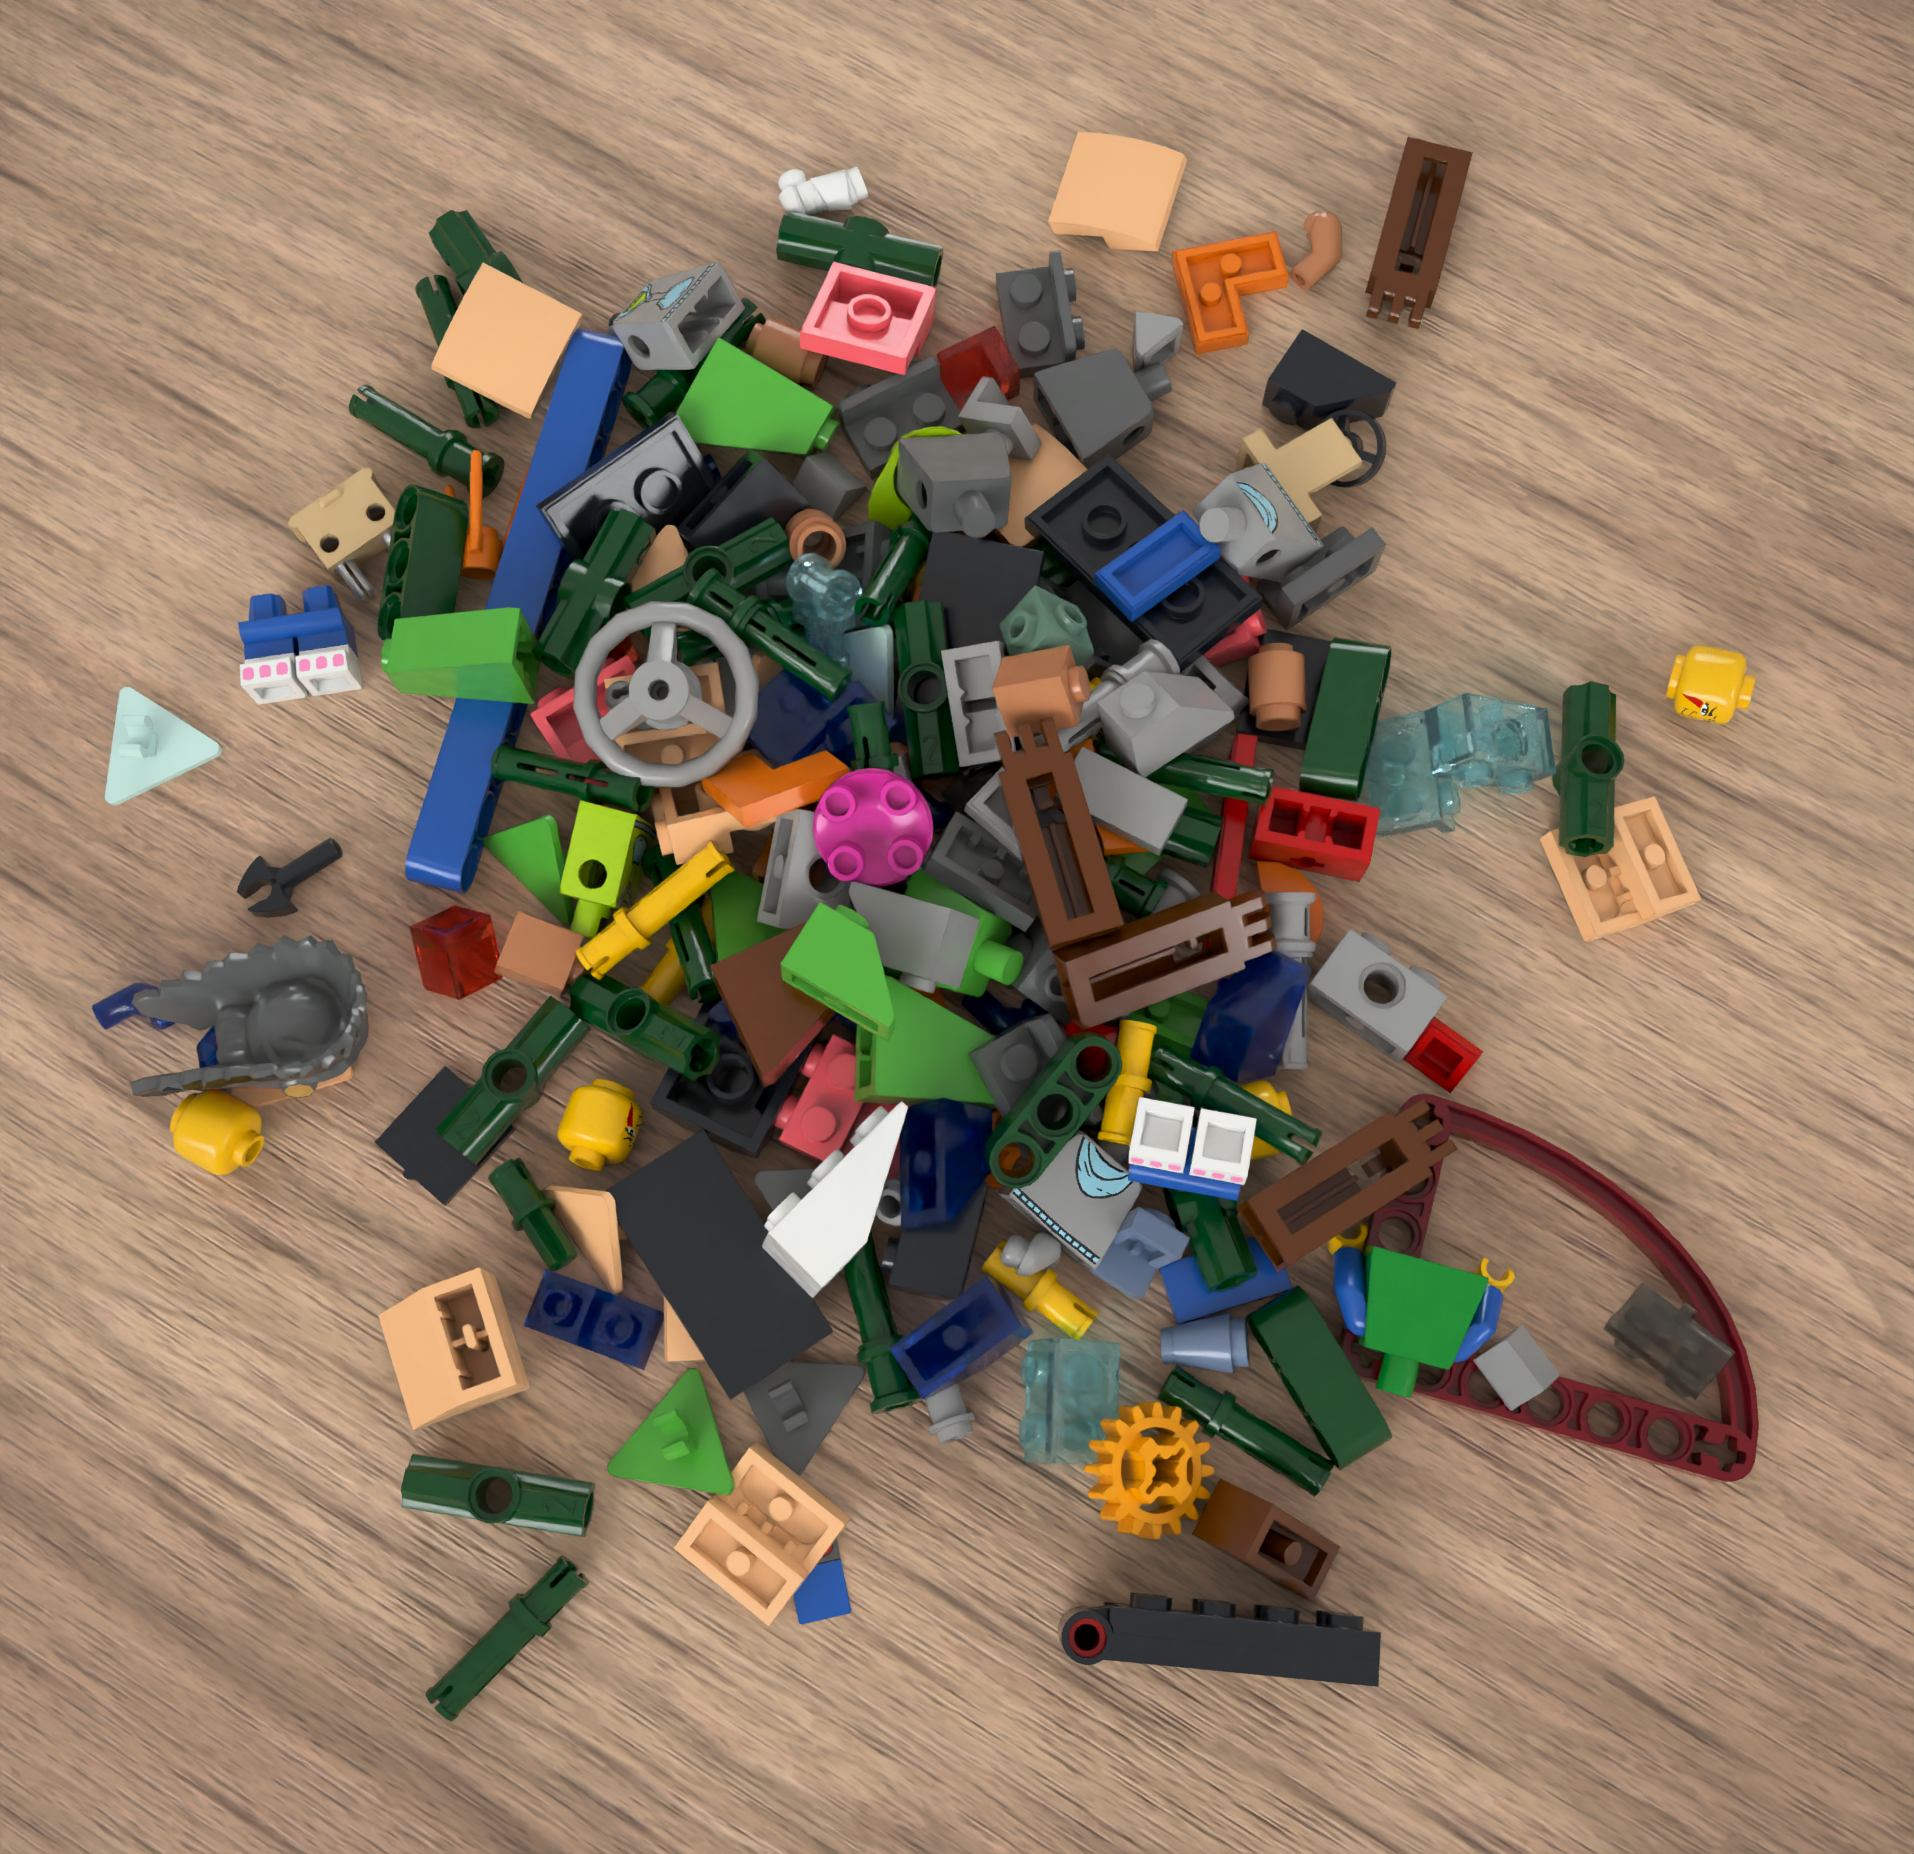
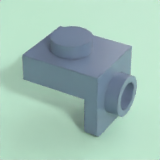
M1138 1207L1128 1213L1101 1263L1095 1270L1090 1269V1272L1129 1297L1139 1299L1145 1295L1158 1268L1181 1259L1190 1237L1175 1229L1174 1221L1166 1214L1152 1208Z

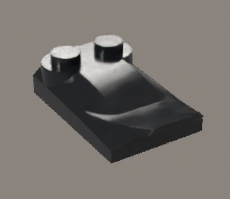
M719 997L714 1001L703 1003L694 1021L715 1031L722 1038L719 1048L721 1059L710 1075L704 1074L695 1081L668 1068L650 1104L654 1110L681 1127L694 1133L704 1129L711 1141L731 1151L758 1159L762 1149L773 1138L780 1110L791 1095L803 1071L805 1062L824 1027L775 1083L764 1087L722 998Z

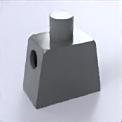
M1110 349L1034 373L1033 399L1056 439L1089 469L1108 453L1116 460L1147 438L1152 432L1155 414L1151 401L1170 393L1172 387L1166 370L1159 362L1133 373L1121 351Z
M1003 432L899 438L896 489L927 530L935 533L964 531L970 537L981 538L988 535L993 529L1002 528L1007 525L1011 471Z

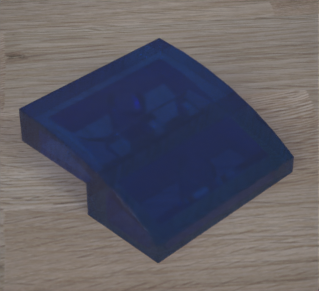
M813 640V641L810 643L811 645H813L814 647H816L817 649H819L820 651H822L823 653H825L827 656H829V655L816 643L815 640ZM783 669L759 691L758 716L747 741L775 768L824 750L850 768V760L856 759L850 717L846 707L878 700L858 679L855 682L850 679L840 696L834 702H831L815 688L791 672ZM885 709L887 729L889 731L898 721Z

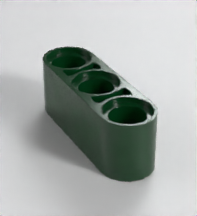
M415 484L408 485L401 493L394 513L377 629L381 640L392 638L395 619L454 613L469 516L468 506L465 501Z
M1338 637L1333 638L1303 757L1299 781L1300 792L1358 802L1387 684L1392 654L1391 646Z
M1084 1030L1070 1036L993 1130L985 1143L984 1156L990 1171L999 1183L1009 1188L1019 1189L1034 1183L1116 1083L1121 1074L1122 1059L1119 1050L1111 1041L1095 1031ZM1089 1046L1102 1047L1105 1053V1063L1102 1069L1091 1076L1079 1074L1076 1069V1058L1079 1053ZM1051 1094L1065 1096L1067 1111L1059 1121L1045 1123L1038 1119L1037 1107L1043 1098ZM1022 1142L1028 1145L1030 1150L1029 1158L1021 1168L1006 1170L999 1166V1154L1007 1144Z
M1299 1285L1294 1286L1246 1315V1320L1253 1335L1329 1459L1334 1462L1337 1469L1342 1470L1392 1439L1391 1431L1380 1410L1317 1308Z

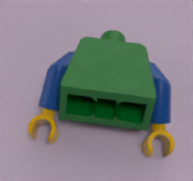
M1359 1223L1355 1239L1348 1240L1339 1234L1327 1242L1328 1251L1333 1256L1334 1291L1346 1328L1357 1335L1358 1345L1385 1352L1376 1388L1412 1398L1420 1363L1449 1370L1453 1362L1466 1361L1495 1334L1504 1299L1503 1293L1513 1282L1515 1273L1507 1268L1499 1278V1281L1491 1278L1487 1272L1488 1258H1484L1476 1269L1470 1273L1375 1246H1366L1363 1258L1362 1249L1367 1235V1228L1364 1224Z

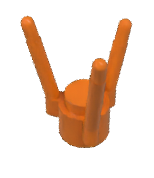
M479 450L471 452L470 526L467 527L460 571L461 576L479 580L495 578L530 465L521 483L503 541L498 539V531L496 529L482 526V453ZM447 485L444 488V494L456 498L454 487Z

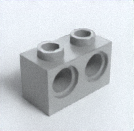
M993 641L941 651L959 766L973 768L1002 763L994 733L1003 730L1007 732L992 686L1002 657L1009 656L1006 644L1000 641ZM1019 737L1010 738L1013 752L1023 750Z

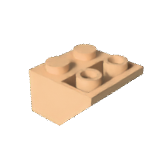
M480 1267L424 1287L378 1315L413 1430L424 1428L530 1388L496 1277Z

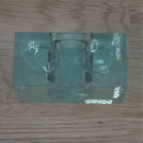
M1464 693L1425 711L1432 777L1456 780L1458 786L1462 788L1498 787L1500 794L1514 795L1528 792L1534 788L1533 782L1556 774L1547 708Z

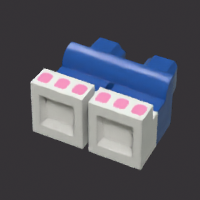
M331 586L310 587L303 591L304 613L287 615L286 602L281 595L270 593L250 598L249 621L238 622L240 636L244 643L245 664H240L241 687L258 705L307 698V690L312 696H320L362 689L354 628L343 614L338 596Z
M1139 1097L1128 1163L1130 1167L1128 1181L1237 1201L1241 1185L1245 1184L1248 1177L1257 1119L1201 1108L1197 1127L1193 1128L1191 1126L1195 1107Z

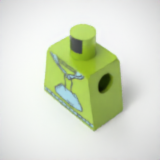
M580 800L560 885L561 894L578 900L570 931L592 939L607 927L612 910L617 911L621 907L629 909L634 905L644 875L641 859L646 851L653 846L657 833L656 827L638 815ZM607 871L605 883L598 888L597 882L600 875Z

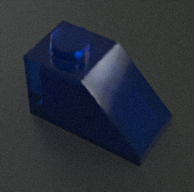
M1273 950L1245 961V969L1235 972L1208 1002L1190 1058L1208 1068L1214 1065L1225 1072V1077L1236 1083L1275 1076L1312 968L1278 951Z
M947 1098L907 1106V1113L900 1132L901 1227L911 1229L954 1220L991 1172L984 1156L985 1143L992 1133V1110Z
M986 1276L888 1349L921 1398L926 1400L987 1368L1033 1334L1034 1331L1002 1285Z

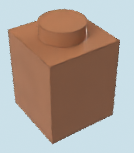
M1070 645L1002 657L992 686L1010 738L1019 737L1017 726L1027 723L1031 727L1032 734L1041 733L1040 720L1048 717L1053 718L1057 730L1075 727L1078 725L1084 702L1090 699V683L1084 666H1076Z
M517 911L494 973L560 997L565 984L573 985L584 970V966L575 953L576 949L580 947L584 935Z

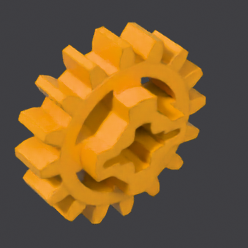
M1140 1402L1139 1406L1122 1405L1118 1407L1119 1419L1104 1418L1100 1422L1103 1431L1107 1435L1105 1440H1090L1088 1444L1094 1452L1099 1454L1097 1463H1090L1084 1467V1472L1097 1475L1098 1484L1088 1491L1089 1498L1104 1499L1106 1501L1099 1516L1103 1520L1118 1521L1117 1531L1122 1534L1138 1535L1139 1538L1160 1539L1161 1533L1178 1535L1181 1533L1180 1520L1196 1521L1199 1518L1198 1512L1193 1505L1194 1500H1209L1210 1493L1200 1484L1202 1477L1214 1474V1467L1202 1464L1200 1456L1211 1448L1209 1442L1194 1441L1193 1436L1197 1432L1199 1424L1196 1420H1181L1182 1409L1177 1406H1161L1160 1402ZM1148 1428L1160 1432L1157 1437H1142L1140 1434L1141 1431ZM1153 1502H1157L1160 1506L1148 1512L1139 1508L1142 1504H1152Z

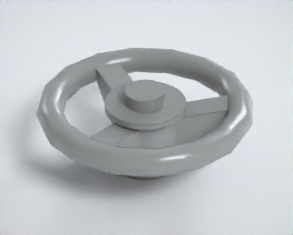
M651 601L616 614L590 638L575 670L573 709L586 744L611 771L633 778L640 777L641 785L681 788L714 776L742 751L758 716L759 679L747 646L722 618L690 603ZM652 626L647 662L641 665L632 675L629 683V695L601 718L596 705L597 680L609 652L629 634ZM677 626H685L708 637L727 658L736 683L735 712L732 717L702 701V689L697 676L688 666L677 661ZM691 721L721 738L703 755L679 764L648 763L625 752L615 741L642 722L657 729L673 730Z

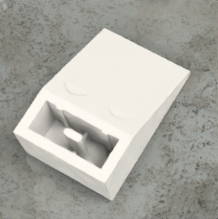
M902 1101L890 1113L882 1106H879L856 1129V1134L850 1139V1142L855 1147L846 1156L837 1148L811 1174V1179L807 1182L812 1190L802 1200L792 1192L767 1217L768 1221L764 1224V1227L769 1232L762 1247L812 1298L859 1252L868 1240L908 1109Z

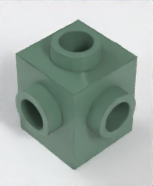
M1036 585L999 624L1009 656L1070 645L1076 666H1084L1094 653L1086 630L1087 621L1078 606Z

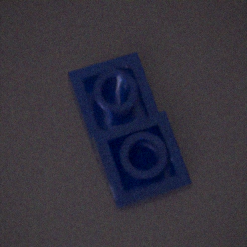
M545 1269L523 1326L645 1370L664 1320V1312Z

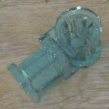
M806 553L791 565L787 573L786 587L788 593L793 598V620L805 627V640L843 667L848 668L850 654L844 650V631L856 628L854 605L858 597L861 596L860 582L855 575L843 569L833 570L832 565L825 557L816 553Z

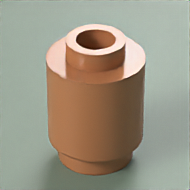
M769 317L764 325L756 323L746 345V354L751 355L756 360L801 387L803 384L815 388L823 375L829 356L801 349V329L774 317Z
M806 509L795 514L787 523L785 534L789 539L790 554L794 562L801 569L809 573L822 574L833 570L842 561L846 551L845 536L841 528L827 513L817 509ZM821 531V539L816 545L807 546L803 544L809 534Z
M1287 643L1265 644L1259 648V653L1248 658L1250 714L1256 717V727L1261 730L1285 731L1295 729L1302 725V714L1307 711L1305 656L1302 653L1293 651V646Z

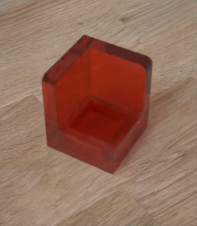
M996 326L956 343L937 354V362L940 365V379L960 412L982 377L994 378L1007 401L1020 395V368Z
M454 905L409 927L423 986L426 990L461 1000L502 979L503 976L494 973L500 954L490 914Z

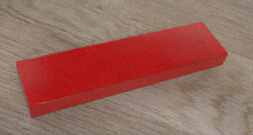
M1237 734V737L1233 739L1228 761L1254 766L1258 736ZM1223 797L1220 817L1223 818L1216 842L1210 892L1215 891L1226 899L1235 897L1237 892L1249 802L1229 797ZM1209 939L1203 941L1201 951L1210 948Z

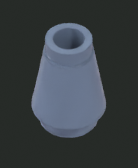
M1229 1312L1174 1325L1173 1327L1161 1328L1163 1364H1176L1178 1366L1235 1373V1367H1249V1339L1246 1318H1232Z

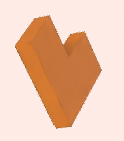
M1277 231L1172 251L1171 262L1195 355L1248 345L1249 331L1239 296L1285 288L1288 284L1289 275Z
M826 750L773 770L753 753H748L732 759L717 774L701 780L703 790L744 827H750L819 801L825 790L838 778L849 773L850 770L848 766Z

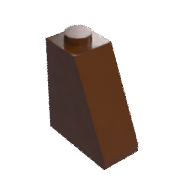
M807 922L710 965L713 981L764 1087L775 1083L836 1013L833 1009L782 980L780 964Z

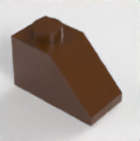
M1221 1478L1210 1499L1205 1504L1202 1515L1192 1535L1312 1603L1340 1546L1276 1505Z

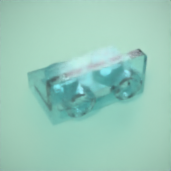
M1427 710L1378 720L1366 770L1370 806L1381 809L1376 831L1378 837L1436 827L1442 833L1455 831L1453 814L1460 813L1461 803L1457 785L1454 780H1449L1447 760L1454 757L1453 741L1448 727L1442 726Z
M1065 1338L1038 1339L1028 1342L1027 1353L1022 1362V1379L1026 1386L1025 1415L1022 1417L1019 1428L1020 1442L1024 1448L1023 1458L1025 1463L1068 1465L1097 1463L1099 1454L1094 1452L1088 1444L1090 1440H1105L1107 1435L1100 1424L1104 1418L1118 1419L1120 1343Z

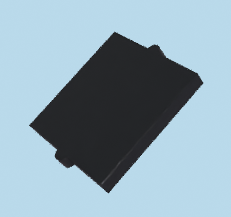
M446 1066L375 1141L382 1150L404 1169V1178L410 1181L417 1180L444 1206L456 1196L516 1130L510 1125L477 1165L438 1135L435 1129L471 1089Z

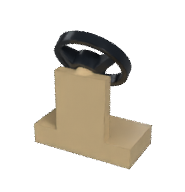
M1342 409L1331 413L1318 426L1278 449H1275L1261 428L1242 438L1236 464L1240 470L1260 463H1266L1316 534L1322 514L1309 496L1329 484L1337 487L1353 488L1371 480L1378 473L1384 462L1386 437L1381 425L1368 413L1355 409ZM1349 416H1359L1366 420L1373 428L1377 439L1376 455L1363 450V441L1360 436L1350 432ZM1362 460L1372 463L1370 469L1355 480L1346 482L1337 480L1360 467Z

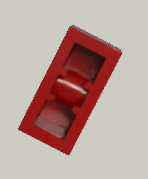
M1272 786L1267 806L1258 805L1247 859L1280 862L1291 868L1360 882L1371 862L1381 809Z

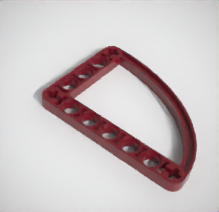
M1418 1094L1409 1098L1398 1109L1395 1116L1425 1099L1431 1108L1429 1110V1120L1433 1122L1438 1119L1444 1130L1426 1140L1432 1151L1438 1144L1447 1141L1451 1134L1504 1155L1548 1178L1585 1202L1618 1228L1651 1260L1678 1294L1696 1323L1709 1352L1719 1387L1722 1423L1560 1376L1549 1386L1558 1394L1560 1400L1558 1413L1552 1419L1542 1420L1536 1417L1531 1412L1528 1401L1510 1411L1499 1395L1493 1402L1484 1403L1475 1399L1471 1394L1469 1378L1472 1372L1478 1368L1473 1359L1480 1355V1353L1476 1352L1466 1361L1453 1362L1449 1370L1442 1369V1374L1434 1385L1426 1386L1416 1382L1413 1394L1711 1481L1734 1482L1748 1475L1756 1459L1759 1420L1756 1387L1747 1352L1731 1314L1707 1275L1683 1245L1635 1199L1610 1179L1565 1150L1523 1128L1478 1109L1432 1094ZM1444 1158L1429 1167L1433 1175L1425 1179V1185L1420 1193L1414 1195L1403 1193L1371 1213L1362 1249L1363 1258L1366 1246H1375L1389 1250L1381 1243L1379 1229L1385 1220L1398 1219L1409 1227L1411 1242L1406 1250L1397 1253L1420 1259ZM1390 1166L1381 1171L1380 1178L1393 1171ZM1344 1322L1339 1346L1359 1378L1377 1384L1383 1360L1376 1359L1370 1361L1367 1368L1359 1365L1360 1355L1351 1351L1352 1343H1358L1357 1335L1348 1330ZM1596 1402H1606L1612 1405L1618 1413L1619 1426L1617 1431L1610 1437H1601L1595 1434L1589 1426L1588 1412ZM1657 1419H1665L1671 1422L1679 1434V1442L1676 1449L1667 1455L1656 1452L1648 1440L1649 1427ZM1694 1427L1700 1430L1696 1438ZM1726 1438L1728 1439V1450L1737 1453L1736 1462L1724 1464L1722 1470L1718 1469L1719 1459L1717 1457L1702 1452L1692 1453L1693 1464L1687 1462L1695 1441L1706 1445L1722 1444Z

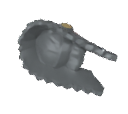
M283 935L272 947L257 943L248 953H228L223 960L206 961L202 972L183 970L180 979L161 980L157 990L144 989L134 994L132 1004L142 1015L185 1024L200 1031L215 1026L218 1064L212 1067L145 1077L131 1082L133 1096H166L190 1090L205 1091L208 1089L231 1088L281 1089L288 1097L302 1098L311 1096L316 1091L318 1082L327 1081L343 1074L358 1058L368 1039L367 993L365 985L362 984L361 973L355 969L352 955L341 953L333 940L318 942L310 935L296 942Z

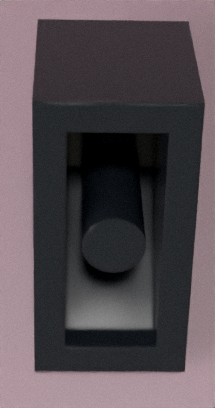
M1302 329L1268 378L1262 405L1268 408L1270 413L1280 422L1288 425L1296 424L1309 431L1318 426L1328 415L1342 409H1355L1368 413L1374 418L1382 417L1388 409L1397 383ZM1349 416V423L1364 420L1359 416Z
M748 449L677 527L679 535L695 548L703 546L717 547L771 517L780 524L785 532L789 520L798 512L803 511L810 502L763 456Z
M973 1181L904 1223L900 1239L889 1237L881 1272L891 1274L889 1279L891 1289L960 1306L988 1193L987 1182Z

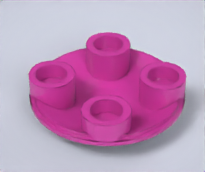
M865 768L841 776L825 790L815 810L813 835L822 859L828 865L829 871L835 878L841 881H855L872 887H881L897 883L920 868L931 846L933 820L926 799L912 782L889 770Z

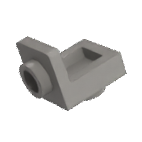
M982 377L958 415L959 420L968 434L1003 432L1008 457L1032 461L1042 442L1021 407L1010 406L994 378Z

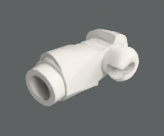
M857 166L848 170L843 169L810 178L809 181H806L802 170L792 169L783 173L778 181V186L782 190L778 199L787 212L793 211L814 215L817 212L822 213L823 211L852 210V206L858 204V201L869 197Z

